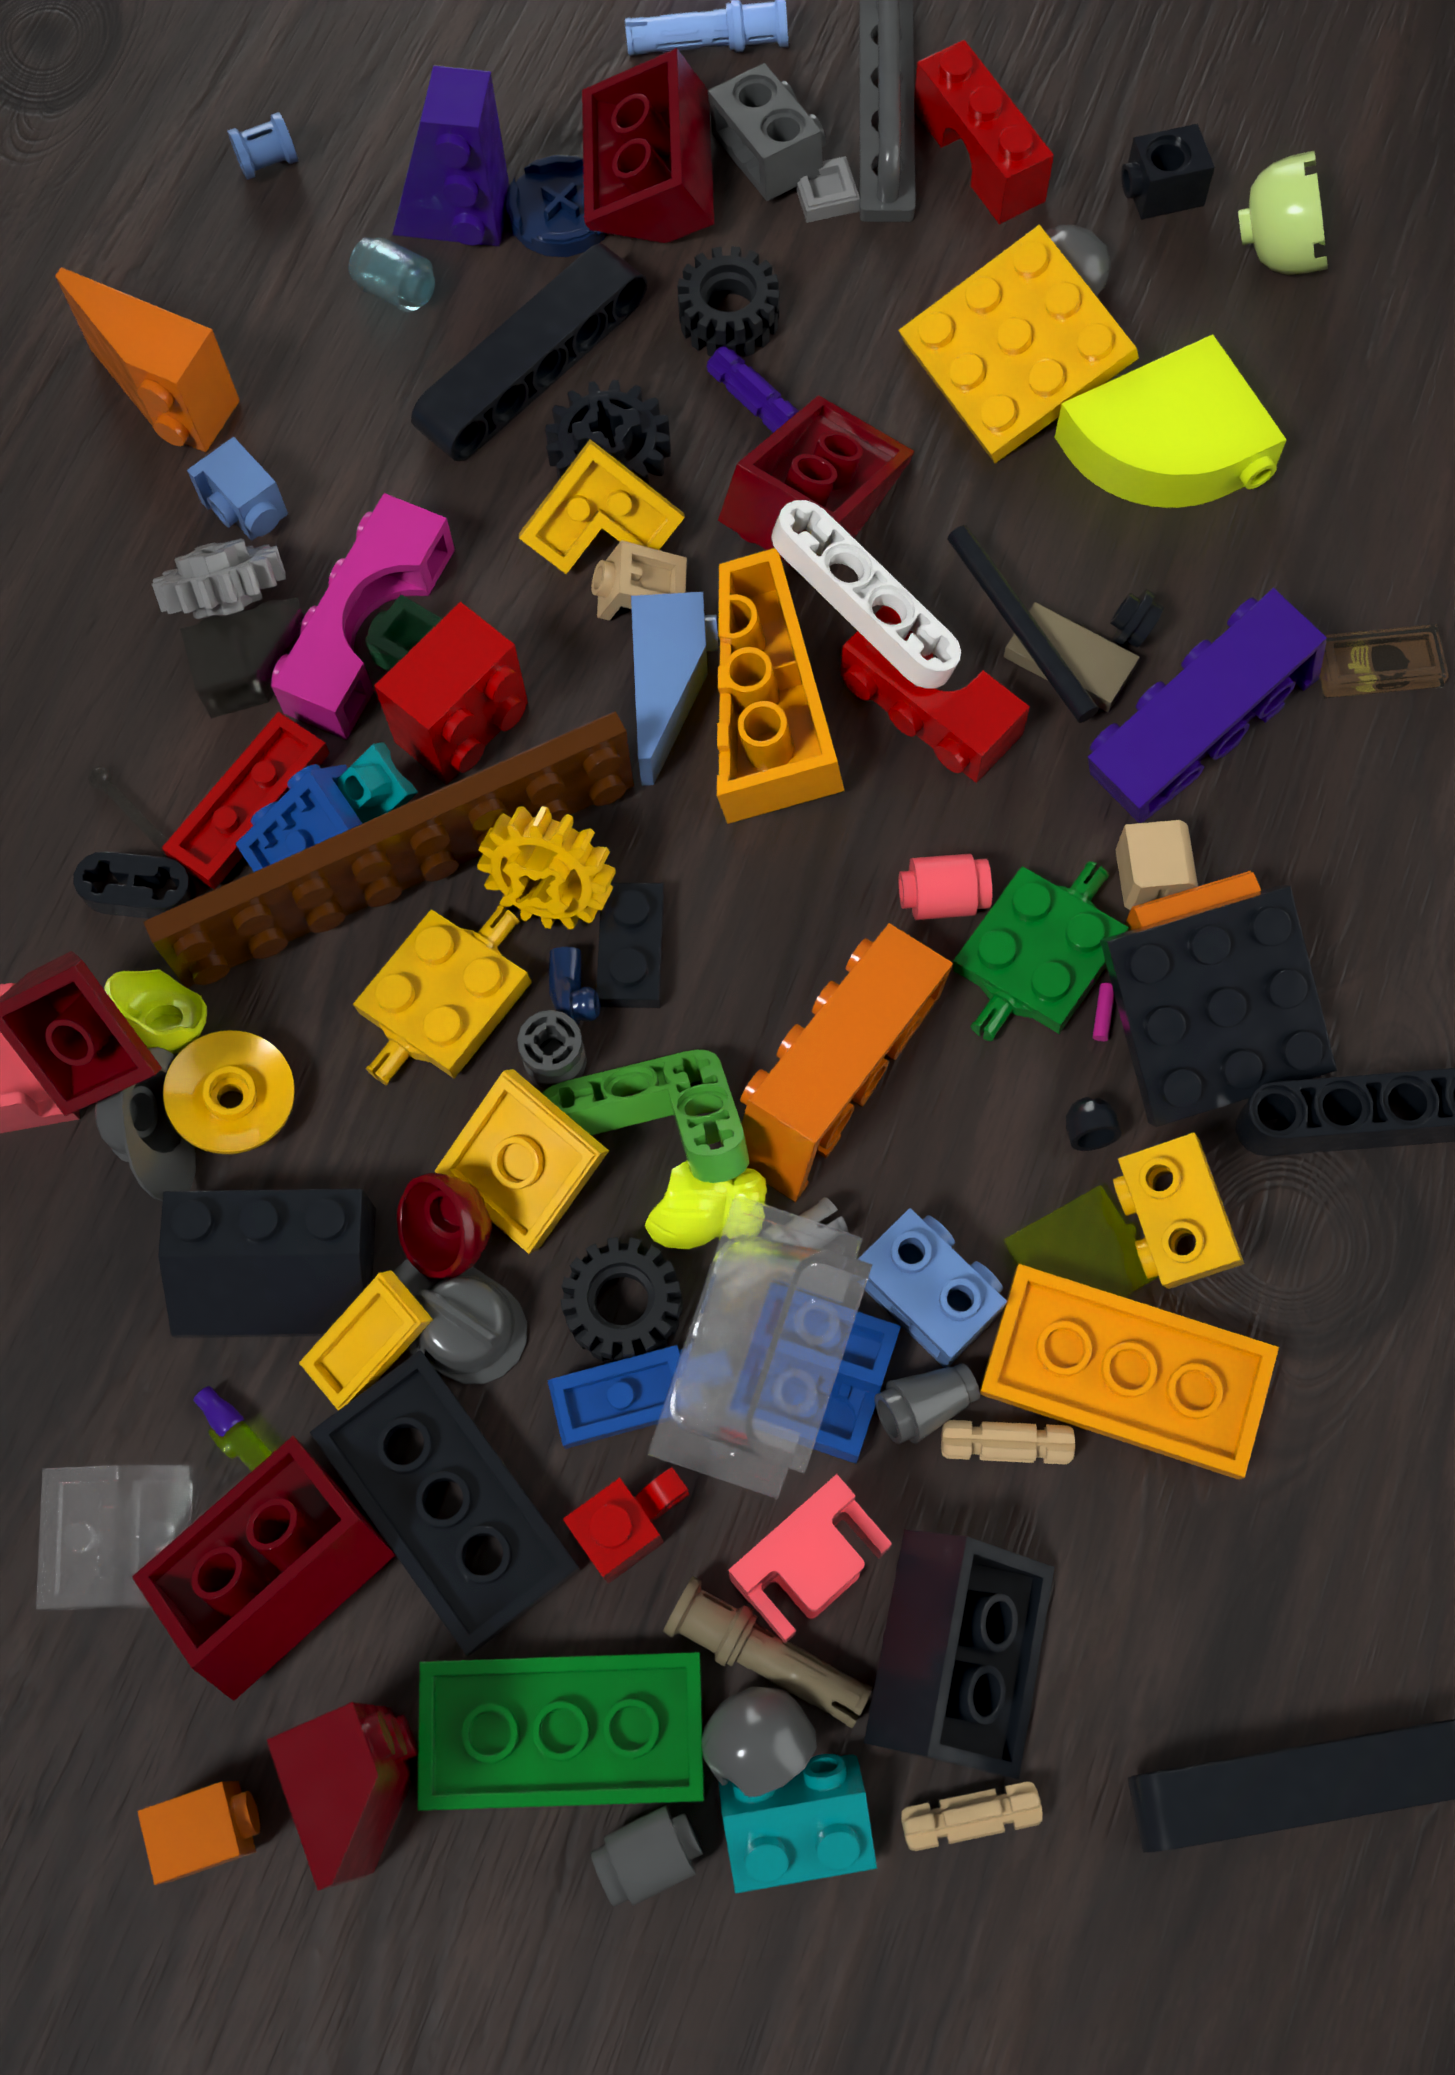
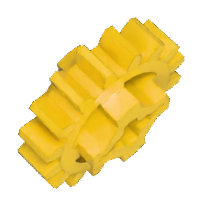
M524 806L516 809L512 818L504 813L501 814L494 826L489 829L479 847V851L483 855L477 864V868L490 874L484 884L487 890H501L504 894L499 903L501 906L510 907L514 905L521 909L520 919L527 921L534 914L541 917L545 928L551 929L555 920L560 919L568 929H574L579 918L587 923L593 921L597 911L603 909L613 889L610 883L616 874V869L604 864L610 853L609 849L600 846L593 847L590 841L595 832L591 828L581 832L572 828L573 816L566 814L561 822L552 819L548 807L542 806L537 816L532 817L529 811Z

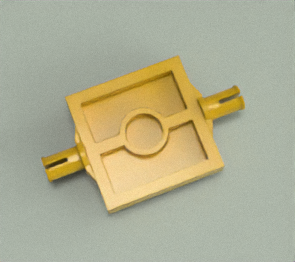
M498 905L495 912L477 933L472 930L459 928L431 909L356 999L353 1005L358 1013L381 1028L389 1040L371 1064L366 1067V1070L374 1078L388 1085L391 1078L409 1056L416 1060L430 1062L452 1078H456L532 983L525 970L503 957L498 950V946L515 925L519 923L518 918L511 911H506L505 907Z

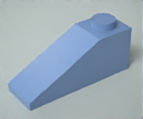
M703 592L631 596L638 761L642 786L655 784L708 675L707 651H718L716 614L704 615Z

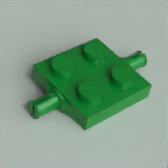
M1087 862L1085 868L1070 888L1054 885L1022 866L953 960V971L978 985L990 999L977 1019L970 1025L973 1032L979 1037L984 1031L983 1039L993 1041L995 1035L1011 1013L1017 1016L1033 1018L1058 1034L1062 1032L1107 967L1100 940L1129 930V927L1101 912L1091 902L1102 884L1109 878L1108 872L1102 866H1099L1096 871L1097 863Z

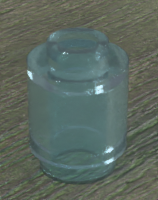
M370 237L364 238L353 249L349 260V274L363 292L406 313L417 310L430 300L435 288V278L433 276L432 264L428 259L383 237L375 239Z

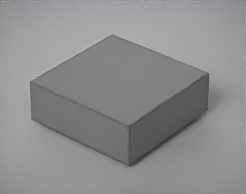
M846 156L823 161V167L818 169L819 176L809 180L806 175L797 182L796 190L807 223L860 211V197Z

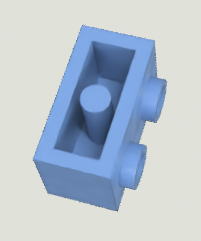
M909 1208L854 1262L852 1278L941 1366L946 1368L1001 1315L1007 1300L999 1294L1003 1290L1001 1282L987 1267L977 1261L969 1265L951 1248L955 1244V1240L939 1221L930 1215H927L922 1220Z

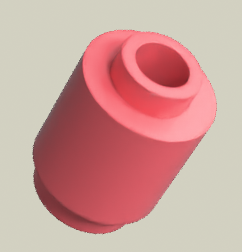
M970 853L911 858L909 871L899 872L900 904L902 909L912 908L915 920L975 916L977 909L991 907L992 877L987 859H973Z

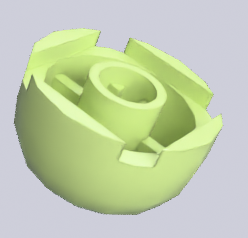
M1315 151L1292 155L1272 163L1258 175L1251 186L1249 208L1238 210L1242 245L1254 243L1260 262L1272 271L1292 275L1328 269L1327 256L1315 258L1313 246L1316 243L1325 245L1317 173L1305 176V167L1316 165Z

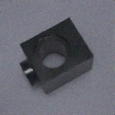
M1198 123L1133 137L1128 163L1122 166L1121 181L1125 196L1128 199L1133 198L1141 220L1205 205L1215 166Z

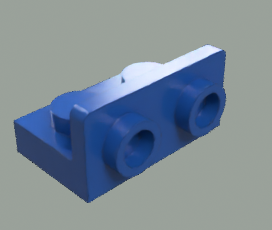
M313 764L303 768L289 779L287 786L290 790L279 801L266 805L252 816L250 822L253 827L235 844L254 872L362 824L338 788L337 779L348 769L345 764L320 768L318 764Z

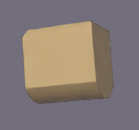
M1172 820L1124 825L1115 850L1123 902L1127 909L1131 910L1133 906L1198 887L1189 828L1185 822Z

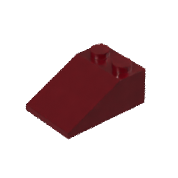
M818 395L737 463L718 521L737 532L742 539L769 550L775 548L772 542V532L782 508L792 501L806 500L816 503L855 538L910 463L915 451Z

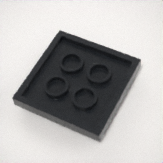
M1275 886L1100 940L1149 1124L1159 1127L1248 1099L1264 1084L1312 1079L1337 1071L1291 886Z

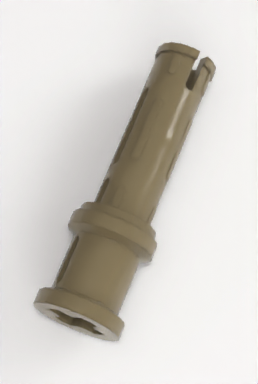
M692 1576L676 1604L663 1633L670 1637L680 1633L715 1653V1662L723 1667L725 1664L732 1667L734 1662H737L802 1700L825 1711L845 1723L849 1728L852 1729L858 1719L857 1716L862 1713L871 1694L872 1686L863 1684L788 1641L784 1643L779 1636L755 1623L758 1616L752 1613L753 1609L746 1605L736 1609L701 1589L702 1581Z

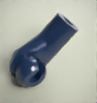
M574 947L551 949L549 991L556 1011L567 1014L576 1022L577 1026L580 1021H594L600 1013V1000L598 993L593 988H581V950Z

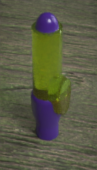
M211 1386L205 1387L194 1397L193 1401L203 1411L211 1427L208 1431L210 1437L229 1458L234 1459L238 1456L252 1472L272 1454L268 1447L247 1425L244 1417L236 1408L222 1399Z

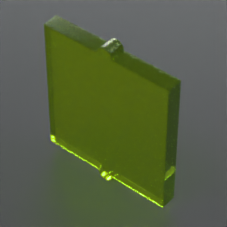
M1101 1185L1003 1240L1017 1266L1022 1264L1121 1297L1130 1295L1159 1277L1147 1278L1135 1246L1136 1239L1134 1235L1136 1234V1228L1132 1224H1125Z

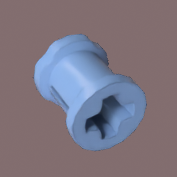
M280 112L271 114L270 122L239 132L236 128L227 131L239 165L247 180L255 177L256 170L284 160L289 164L298 162L292 139Z

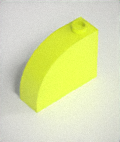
M1213 334L1063 402L1054 437L1072 464L1098 487L1133 503L1162 508L1196 506L1224 497L1243 487L1254 489L1261 486L1276 472L1277 463L1287 440Z

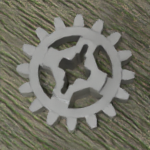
M237 539L231 542L217 544L213 542L194 548L195 550L187 555L175 558L177 569L165 571L162 573L163 576L154 578L152 587L161 612L167 611L168 614H173L183 610L184 614L192 612L194 618L200 619L212 615L223 614L226 616L244 610V607L250 603L263 599L260 589L276 586L277 581L286 578V573L277 546L270 547L269 544H265L256 548L253 545L246 547L244 539Z

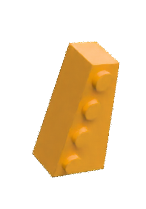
M775 548L719 564L718 636L720 639V666H718V690L720 701L719 723H717V747L719 750L717 798L726 822L730 824L845 790L780 554Z

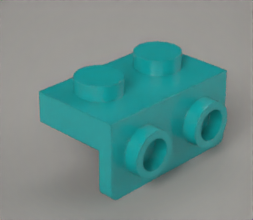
M821 1754L814 1756L810 1759L805 1769L783 1787L758 1797L746 1796L730 1780H728L729 1783L726 1785H722L718 1781L735 1894L877 1869L866 1792L856 1755L838 1756L835 1754Z

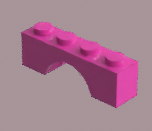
M383 493L373 512L368 511L362 517L357 529L356 541L345 559L341 558L335 563L329 577V587L318 606H312L307 611L301 624V635L289 654H284L278 660L274 668L271 687L284 714L347 740L374 693L364 662L353 652L356 634L363 621L379 606L401 597L429 596L455 551L446 517L386 493Z

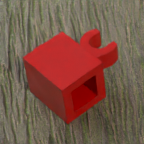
M673 1467L655 1478L635 1497H633L619 1477L563 1518V1520L601 1576L609 1584L664 1543L652 1522L675 1507L690 1494L688 1488Z

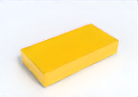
M392 1270L381 1272L312 1347L299 1364L339 1411L374 1385L432 1322L433 1318Z

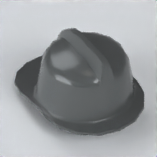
M154 1047L148 1049L162 1069L155 1076L97 1101L95 1117L96 1126L104 1142L122 1161L129 1162L130 1169L139 1185L152 1198L163 1201V1191H189L191 1189L196 1173L195 1146L186 1141L172 1126L164 1106V1080L175 1056L163 1048Z
M407 1259L393 1271L433 1318L432 1322L406 1349L408 1352L414 1355L421 1350L436 1371L462 1384H486L503 1377L518 1363L527 1343V1320L520 1303L502 1285L473 1266L453 1278H430L420 1273Z

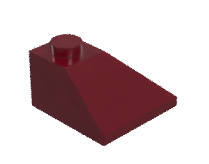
M72 951L28 972L0 997V1032L64 1116L155 1076L162 1069L83 960Z

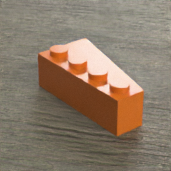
M888 923L874 942L867 938L861 941L846 965V970L849 974L840 985L831 980L824 987L813 1005L811 1011L815 1014L813 1019L805 1028L799 1024L793 1026L777 1051L776 1056L780 1058L778 1063L770 1073L762 1068L758 1070L743 1091L740 1102L746 1105L742 1127L749 1154V1165L747 1168L758 1171L766 1178L768 1185L796 1203L809 1184L807 1179L816 1152L825 1158L829 1156L841 1139V1132L854 1111L855 1106L850 1102L853 1100L860 1106H864L876 1089L889 1064V1061L884 1056L888 1055L894 1060L897 1059L941 996L953 965L951 961Z

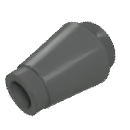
M960 1363L954 1367H946L888 1381L886 1383V1390L876 1394L874 1400L879 1419L891 1440L896 1444H901L907 1440L917 1444L966 1409L969 1404L980 1399V1391L971 1370L964 1363Z

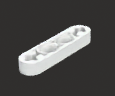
M795 500L787 503L780 511L772 532L773 546L778 553L906 679L916 686L926 689L938 688L944 685L952 675L961 657L960 645L954 635L823 508L816 503L806 500ZM833 564L847 565L856 572L859 581L853 583L840 581L832 574L829 566ZM876 605L891 607L900 616L901 623L895 625L883 623L875 616L872 607ZM909 631H912L916 634L914 635L912 633L907 641L904 640L908 635ZM931 653H933L938 658L934 657L930 660H926L922 657V655L928 656Z

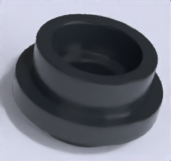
M1146 589L1139 598L1132 593L1126 596L1110 621V624L1117 628L1113 641L1120 645L1126 641L1135 648H1138L1144 642L1164 610L1162 605L1153 600L1155 597L1153 592Z

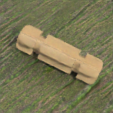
M949 1420L942 1427L941 1451L947 1459L970 1460L971 1454L979 1455L980 1460L1034 1463L1037 1457L1043 1458L1046 1464H1068L1073 1460L1075 1454V1435L1073 1428L1068 1425L1046 1424L1044 1430H1037L1036 1424L982 1421L980 1427L972 1426V1421Z
M1026 1781L1005 1786L1006 1794L996 1795L995 1788L939 1800L940 1808L930 1809L929 1802L905 1807L901 1813V1821L906 1843L910 1850L919 1851L938 1847L937 1839L947 1837L948 1844L1004 1833V1825L1013 1823L1015 1830L1039 1825L1042 1822V1805L1038 1791L1033 1783Z

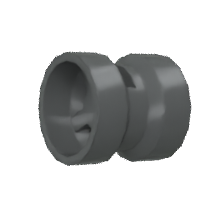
M555 1010L538 1012L526 1020L520 1028L517 1041L520 1056L531 1081L541 1088L548 1089L560 1082L580 1078L584 1074L587 1059L581 1031L576 1022L567 1014ZM550 1039L549 1042L545 1043L544 1046L541 1047V1045H542L546 1040Z

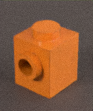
M222 1781L137 1811L154 1885L176 1881L256 1852L253 1836L260 1833L259 1814L252 1794L249 1791L242 1793L239 1781Z

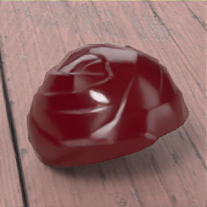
M427 1173L413 1178L407 1184L397 1209L398 1235L405 1255L413 1267L430 1278H453L464 1273L480 1258L490 1238L492 1221L485 1207L484 1198L472 1184L448 1174Z

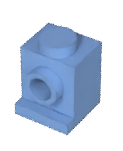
M234 437L187 469L201 503L208 510L212 508L218 518L228 528L236 523L251 541L258 536L268 534L282 518L288 515L275 480Z

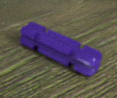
M725 346L719 347L708 360L707 371L719 383L723 382L726 385V389L756 417L759 416L762 419V423L773 433L799 412L789 401H784L781 398V394L751 366L745 365V361L733 350Z

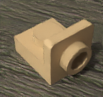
M621 540L606 561L600 560L593 574L592 594L598 596L597 617L609 621L621 606L632 609L631 596L686 593L687 558Z

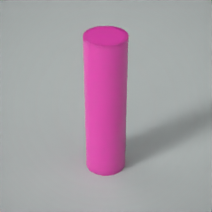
M1101 983L1099 988L1093 1039L1097 1041H1108L1114 1003V991L1110 983Z

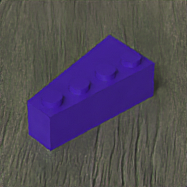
M1274 587L1259 601L1252 597L1241 604L1227 622L1230 628L1213 643L1206 639L1195 646L1184 658L1181 664L1183 670L1167 685L1160 681L1150 687L1138 700L1135 706L1138 711L1121 727L1117 723L1111 724L1092 742L1090 746L1092 753L1088 756L1090 775L1138 823L1146 821L1195 781L1204 769V766L1199 761L1205 756L1209 755L1212 759L1217 760L1220 757L1223 758L1238 746L1250 727L1248 721L1253 717L1257 716L1266 723L1283 709L1285 705L1283 701L1294 689L1295 684L1305 691L1320 679L1327 637Z

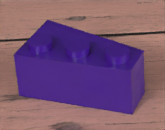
M433 66L392 235L460 242L465 245L480 244L500 247L507 214L506 198L509 179L491 71Z

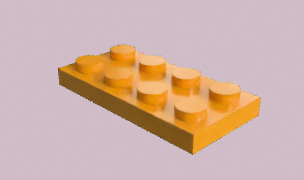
M1018 1264L979 1391L982 1396L1240 1480L1245 1478L1279 1347Z

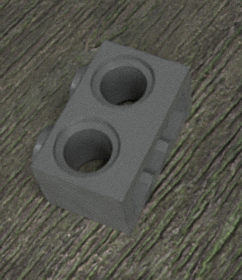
M765 63L708 90L712 134L766 201L797 187V182L806 175L809 180L820 175L818 169L823 167L822 147L826 145L823 127L814 114L808 115L800 106L791 86L785 80L780 82Z

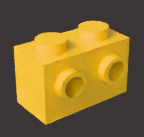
M1195 1132L1118 1158L1123 1176L1114 1178L1113 1183L1125 1215L1128 1216L1134 1213L1138 1215L1145 1238L1135 1241V1246L1148 1279L1159 1276L1162 1286L1170 1289L1244 1264L1201 1142ZM1164 1174H1172L1173 1181L1171 1186L1164 1191H1156L1155 1183L1157 1179ZM1184 1236H1195L1196 1245L1194 1250L1187 1255H1178L1177 1244L1179 1240Z

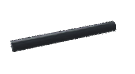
M961 525L949 534L947 540L1078 723H1083L1092 718L1098 712V706L968 526Z

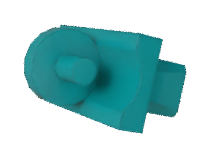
M384 742L372 744L337 779L338 788L362 824L406 805L418 793L414 785L396 769L391 759L390 750Z

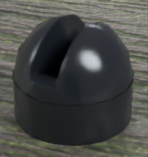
M1085 1097L1079 1099L1072 1104L1066 1115V1130L1071 1147L1075 1150L1091 1151L1106 1147L1117 1141L1122 1134L1115 1111L1110 1103L1100 1098L1092 1099Z

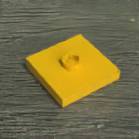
M510 1069L501 1073L437 1166L435 1172L460 1178L477 1188L484 1198L490 1220L530 1254L540 1249L609 1150L518 1072Z

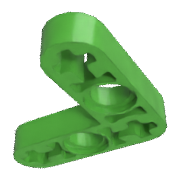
M685 1051L575 1078L552 1085L542 1093L590 1135L674 1115L690 1172L696 1179L702 1182L718 1183L731 1180L743 1173L749 1165V1154L744 1130L720 1059L715 1053L710 1051ZM692 1082H701V1085H696L693 1087H691L690 1083ZM714 1112L709 1115L696 1117L697 1115H700L702 1113ZM720 1141L721 1148L710 1149L708 1144Z

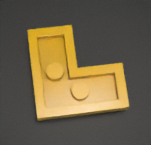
M590 439L520 531L519 539L567 574L601 528L619 542L623 540L660 550L685 517L680 509Z

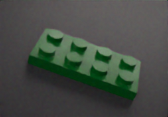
M700 1652L420 1662L418 1811L705 1801Z

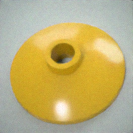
M235 1030L210 1033L188 1044L172 1061L163 1085L165 1110L175 1130L186 1141L197 1148L218 1154L247 1152L268 1142L282 1129L288 1120L295 1097L292 1071L282 1053L262 1037ZM228 1091H237L243 1096L242 1102L234 1108L222 1106L219 1100Z

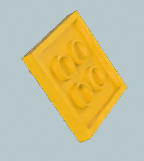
M1040 224L898 330L904 343L994 463L1000 461L1059 417L1063 402L1105 384L1139 359L1136 346Z

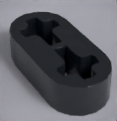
M108 851L95 852L86 856L77 865L73 875V884L79 896L93 911L102 914L150 919L196 898V886L185 867L178 861L166 857ZM107 872H111L119 883L124 884H107L101 894L93 886L94 881H104ZM171 878L178 889L177 891H167L164 895V900H159L153 890L148 888L164 887L166 880Z

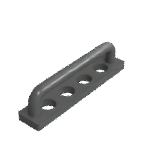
M860 0L859 2L860 220L863 222H911L915 217L913 0ZM877 36H878V45L875 44L874 41H873V39H874L875 37H877ZM876 79H878V88L873 84ZM879 122V132L873 128V125ZM877 166L878 176L873 172L874 168Z

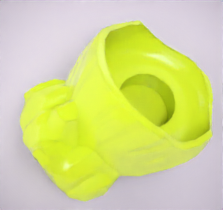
M159 969L120 971L114 973L106 981L104 990L147 1048L160 1047L174 1055L201 1035L207 1017L205 1002L198 993L186 988Z
M686 1160L671 1170L667 1191L664 1198L649 1214L645 1222L646 1230L653 1241L666 1248L691 1249L705 1245L716 1237L726 1236L733 1242L747 1243L755 1239L762 1230V1222L764 1220L762 1206L765 1203V1195L767 1193L766 1178L755 1169L746 1168L739 1176L725 1182H702L692 1175Z

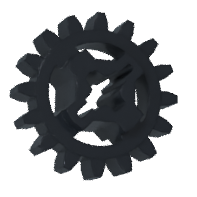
M612 380L608 391H600L599 386L595 381H592L588 384L589 394L584 397L573 390L567 393L569 408L557 405L553 407L554 423L545 426L546 449L550 466L556 467L558 481L590 439L648 485V473L656 476L664 474V458L671 457L669 419L667 415H660L659 401L656 397L642 402L640 386L635 385L626 394L620 391L619 380Z

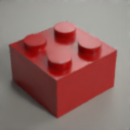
M461 601L374 685L394 742L446 785L459 772L465 773L472 769L482 757L485 746L501 730L508 731L513 728L523 716L528 704L515 644Z

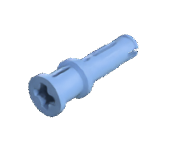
M731 0V3H726V9L667 14L645 18H625L629 56L650 52H668L675 48L687 50L727 45L730 46V50H735V53L744 52L745 46L778 43L780 48L789 47L785 0L743 5L740 0Z

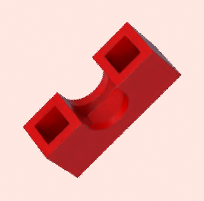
M962 40L918 61L914 112L941 148L959 139L963 140L972 166L970 186L999 225L1046 202L1054 154L968 43Z
M883 605L875 613V616L883 623L890 625L901 623L900 616L891 607ZM859 631L842 647L841 676L851 692L863 700H873L888 712L890 720L902 733L911 737L918 736L934 749L936 757L947 769L954 773L963 772L975 783L993 767L1024 733L1030 706L984 670L970 684L959 690L941 691L935 688L926 689L916 686L906 679ZM909 631L908 635L904 640L907 641L912 633L914 635L916 634L912 631ZM931 653L928 656L922 655V657L926 660H930L931 658H933V653Z

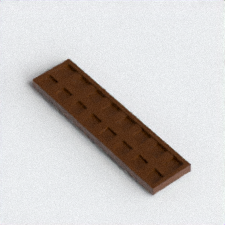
M614 711L145 920L143 923L153 945L186 988L194 984L207 985L225 977L229 973L230 968L252 958L264 959L274 956L285 949L288 942L310 932L322 933L340 925L347 915L367 906L380 907L396 900L403 890L425 880L434 882L450 876L458 869L460 864L483 855L479 851V847L489 829L494 826L498 817L503 813L512 818L516 809L524 806L532 817H536L543 806L548 807L553 820L561 822L566 814L571 815L593 804L604 806L618 800L627 789L634 786L627 732L617 712Z

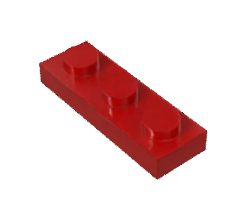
M278 711L162 846L167 857L178 861L189 873L215 890L243 857L235 843L253 827L250 822L252 816L266 805L279 801L290 790L287 782L294 774L313 764L320 766L330 754L326 743Z

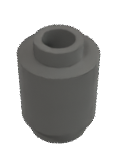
M666 1805L605 1835V1844L590 1852L598 1878L613 1907L628 1900L635 1906L696 1875L692 1859L703 1854L686 1813L673 1818Z

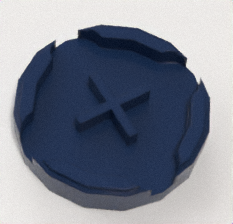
M553 155L535 160L524 168L525 174L519 177L517 182H515L514 178L509 185L506 198L508 221L513 235L527 249L544 256L570 257L584 253L593 245L602 242L608 233L590 230L584 224L583 158L569 155Z

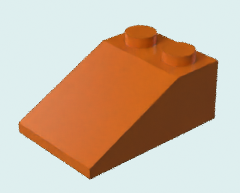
M61 267L55 277L92 352L161 438L172 445L181 447L186 444L206 453L240 401L213 330Z

